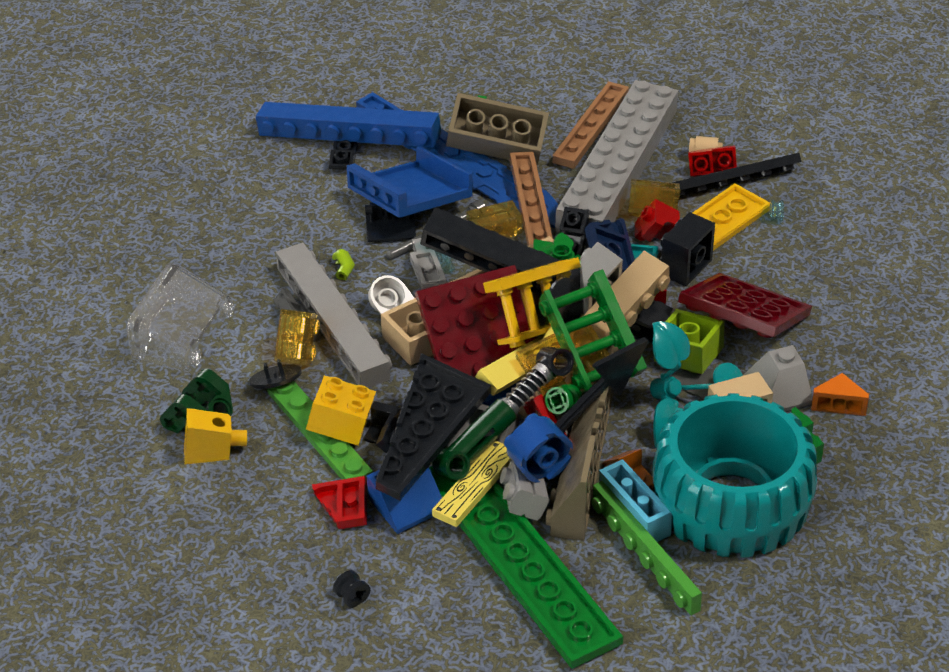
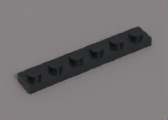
M795 153L668 183L661 186L663 195L671 194L672 198L686 195V190L693 189L694 193L708 190L707 185L715 184V187L718 188L729 185V180L736 178L739 183L750 180L751 175L757 173L760 178L772 175V170L780 168V172L795 169L794 165L802 161L800 153Z

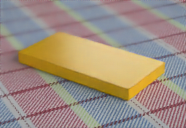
M734 183L692 213L715 222L714 251L770 211L772 203Z

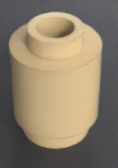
M696 136V138H690L689 152L723 147V143L718 142L719 138Z

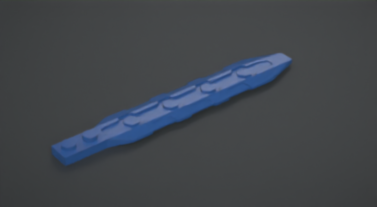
M373 92L356 101L357 108L401 110ZM441 129V134L434 148L422 147L471 173L474 183L473 190L480 191L496 201L497 205L506 211L522 218L513 174L507 169V166L483 154L447 147L448 133ZM404 146V147H406V148H408V149H413L414 151H416V147H417V146ZM542 188L550 227L555 228L556 209L559 204L549 192Z

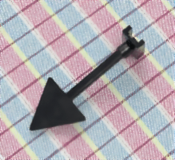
M645 337L593 363L592 367L599 373L601 378L555 423L563 433L608 386L617 395L622 394L649 342Z

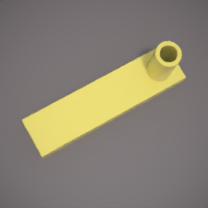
M552 327L549 328L546 334L480 369L475 377L491 385V394L493 396L519 382L536 365V357L540 349L548 346L554 347L558 343Z

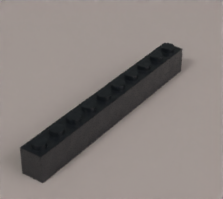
M436 207L423 229L420 242L425 247L484 272L515 265L517 273L561 261L547 255L543 251L530 248L519 241L509 239L495 231H490L476 225L472 221L464 220ZM580 268L571 270L572 275L569 277L575 280L580 287ZM556 275L552 276L553 281H550L551 285L557 280ZM532 281L533 287H530L531 292L541 296L540 284ZM653 300L650 307L643 309L638 314L635 323L629 327L632 334L639 338L645 337L649 342L653 343L654 331L652 323L665 322L670 317L673 308L665 305L663 302Z

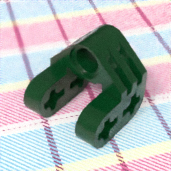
M202 369L183 389L182 395L161 415L160 422L162 426L175 433L180 432L186 424L187 408L225 413L231 416L233 406L229 384L212 370ZM208 401L209 403L203 407L202 405Z

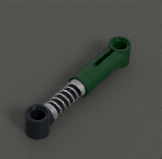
M550 346L540 349L536 357V365L532 368V372L526 374L527 378L523 377L521 379L522 383H517V388H512L511 393L506 394V398L496 399L447 449H443L432 462L435 473L454 480H461L469 473L470 465L516 420V414L520 412V407H525V402L530 401V397L535 396V392L540 391V387L545 386L551 379L570 373L574 364L571 352L563 348ZM453 459V465L451 469H449V464Z

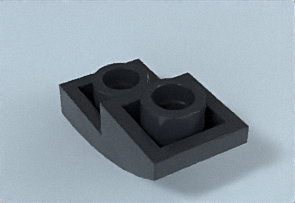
M347 140L334 141L333 150L330 153L329 169L347 170V165L354 164L358 147L357 142H349Z
M565 207L559 230L573 240L574 247L572 251L575 255L581 256L586 242L584 228L589 222V210Z

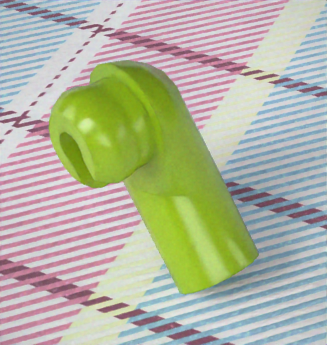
M338 249L332 255V260L337 259L335 264L341 265L336 272V278L346 281L355 263L348 251Z

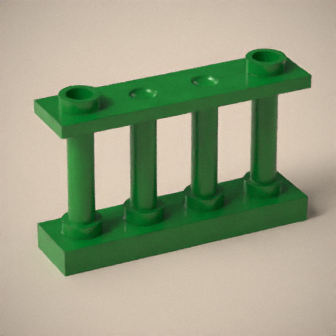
M603 269L594 272L587 280L588 284L584 288L553 299L550 290H546L539 298L540 311L544 317L547 316L560 347L571 352L573 356L572 383L579 388L582 396L592 387L591 383L600 380L601 376L596 370L586 373L580 358L610 346L618 347V350L636 342ZM588 297L596 298L599 305L598 311L564 323L558 310L559 308ZM600 321L607 323L610 330L608 336L575 348L569 333ZM641 356L631 378L642 374L647 369L643 356Z

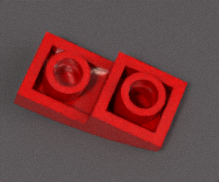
M735 145L688 152L690 176L706 175L737 167Z

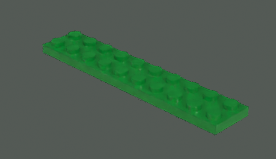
M453 459L449 464V469H451L453 465ZM431 466L429 469L443 498L458 480L438 475ZM496 482L459 524L464 533L571 669L622 645L623 635L524 515L520 516L509 512L507 500L503 499L504 490Z

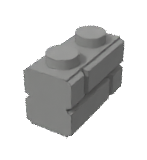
M512 460L508 467L503 468L500 475V483L504 484L503 499L507 500L510 513L520 516L525 514L526 518L537 521L541 518L549 502L545 480L541 478L538 479L540 482L536 483L528 480Z

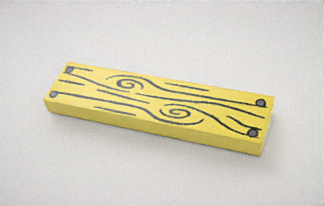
M495 440L470 466L466 477L458 480L432 509L433 517L454 527H457L500 478L503 468L508 467L511 459L508 457L507 448L503 443Z

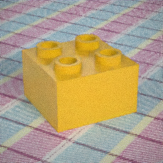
M324 375L312 405L306 430L359 446L376 391L370 390L363 385H354L340 378Z

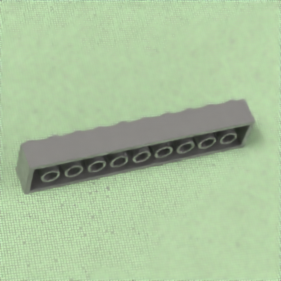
M634 81L556 209V233H561L559 228L565 207L589 210L588 224L591 222L602 223L604 220L615 221L677 111L679 90L668 86L651 84L646 81Z

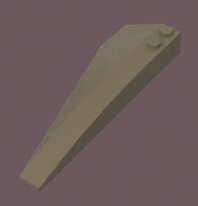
M608 347L602 359L618 351V347ZM610 386L573 423L569 440L573 444V450L570 448L569 451L571 459L566 468L560 473L557 488H552L550 504L553 505V509L548 508L546 515V525L551 526L550 536L585 541L592 505L593 485L596 484L614 394Z

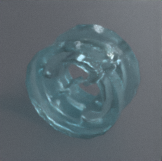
M771 200L770 221L778 219L779 222H782L784 201L775 202Z

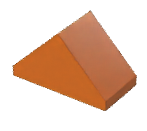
M841 373L814 388L811 410L866 416L869 394Z

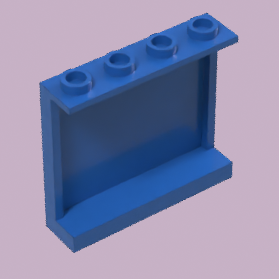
M420 146L416 147V161L373 173L355 163L347 165L348 188L399 218L473 197L472 187L474 183L471 173Z

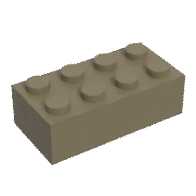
M457 93L446 146L510 160V153L533 151L536 165L538 166L549 113Z

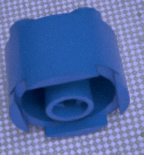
M536 413L528 415L524 422L512 434L508 435L504 441L508 457L528 480L535 483L540 482L538 479L546 477L550 480L560 474L570 462V448L573 450L572 442L550 418L539 416Z

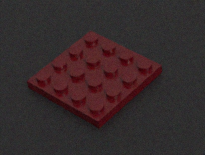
M515 265L415 292L435 360L475 377L480 369L522 347L510 348L509 344L498 345L497 340L510 336L501 297L497 296V292L485 293L483 285L484 282L516 274L517 269ZM515 286L512 287L511 297L521 333L530 330L521 292ZM535 336V337L526 339V340H525V343L527 344V343L533 341L534 339H536V338H538V337Z
M718 273L681 291L678 302L685 304L686 308L691 311H704L709 313V316L713 319H725L733 322L735 327L753 329L757 331L758 335L765 338L775 337L810 315L812 305L722 273Z

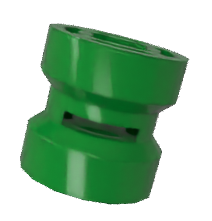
M573 384L552 387L545 395V404L548 410L554 414L566 413L582 397V393Z

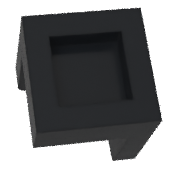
M374 401L371 406L372 424L364 437L365 441L376 444L382 428L400 410V407Z

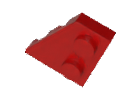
M365 476L312 484L315 496L338 529L367 525V481Z

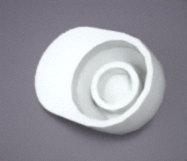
M394 276L377 278L372 283L368 292V300L371 306L380 315L414 299L405 284Z

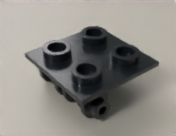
M370 202V205H365L367 242L410 240L416 237L414 214L399 218L375 203Z

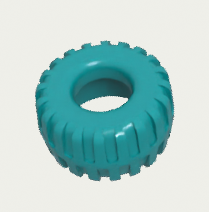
M728 393L727 396L719 397L717 394L705 396L703 401L694 400L687 403L683 411L677 410L669 418L668 424H665L662 428L652 469L654 493L672 514L671 529L674 528L675 536L683 542L692 541L695 549L706 552L707 549L717 551V556L729 557V553H740L741 558L753 557L754 552L759 550L763 554L770 553L776 549L778 543L785 545L792 540L795 532H799L806 522L817 487V458L813 439L808 429L804 426L802 427L801 420L795 414H787L784 407L775 402L768 403L763 401V398L753 395L751 397L739 396V393ZM733 475L747 478L757 485L747 487L728 486L713 482L710 479L718 476Z

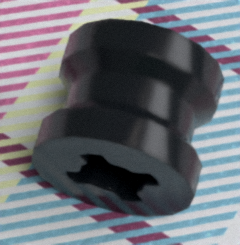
M353 570L342 573L333 585L335 594L338 597H342L344 603L349 608H354L366 601L371 591L370 586L365 581H360V576Z

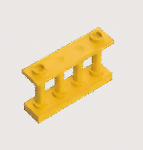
M579 257L557 261L483 283L485 293L497 292V296L501 297L510 334L508 337L497 340L498 345L509 344L510 348L525 345L526 339L547 333L551 324L550 322L544 326L539 324L530 288L533 287L532 281L540 284L543 294L544 291L550 289V281H553V275H556V279L562 277L570 278L569 276L572 275L571 270L581 267ZM515 286L521 292L530 330L521 333L511 297L512 287Z

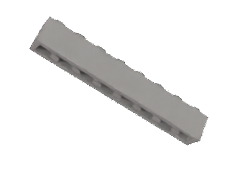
M304 243L276 251L279 272L356 383L369 388L390 380V369H392L390 357L387 354H383L377 339H373L370 336L367 325L365 323L362 324L356 310L349 307L345 295L339 293L335 281L329 279L324 266L318 264L312 250L309 251Z

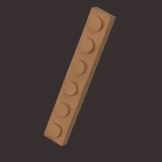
M607 82L553 154L554 164L572 169L577 166L617 111L629 91L628 86Z
M534 152L510 153V164L527 245L533 244L534 239L542 240L548 236L553 239Z

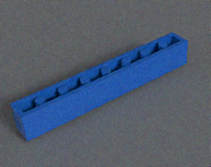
M264 102L256 115L259 136L330 141L347 140L349 142L434 148L441 134L439 113Z

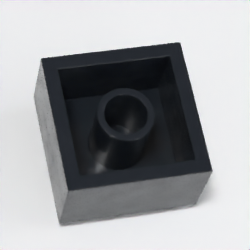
M689 212L682 220H678L669 232L663 235L660 243L662 246L660 261L669 266L670 280L687 286L712 261L715 222Z

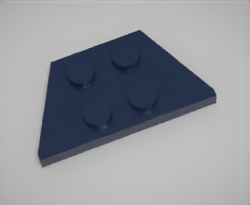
M618 218L615 222L610 220H604L602 223L591 222L584 228L590 248L599 242L623 259L622 274L635 261L623 218Z

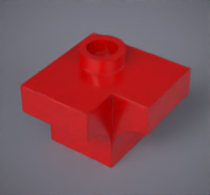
M654 199L649 206L647 205L643 208L640 217L635 221V238L640 241L647 240L649 242L653 238L661 240L663 235L669 232L676 225L677 221L680 220V211Z

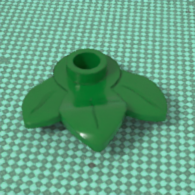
M562 232L555 237L554 242L534 239L533 248L535 250L543 251L547 255L559 260L575 258V254L572 251L574 242Z

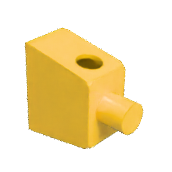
M187 408L184 464L229 460L231 446H247V430H232L231 416L229 414Z

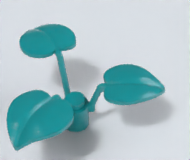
M668 322L652 323L654 331L653 354L655 360L662 368L670 369L666 373H662L660 375L661 378H655L650 384L651 395L655 399H661L654 413L653 435L655 448L658 445L660 432L664 425L668 424L669 418L677 410L683 411L682 408H678L679 402L672 398L677 397L681 390L708 389V385H711H681L678 379L669 377L681 368L680 361L686 360L689 357L690 343L686 333L681 328ZM722 363L715 368L713 381L715 384L741 377L743 374L736 365Z

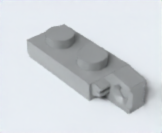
M421 238L412 239L413 252H410V262L421 290L447 283L435 250L426 249L425 246L421 245Z

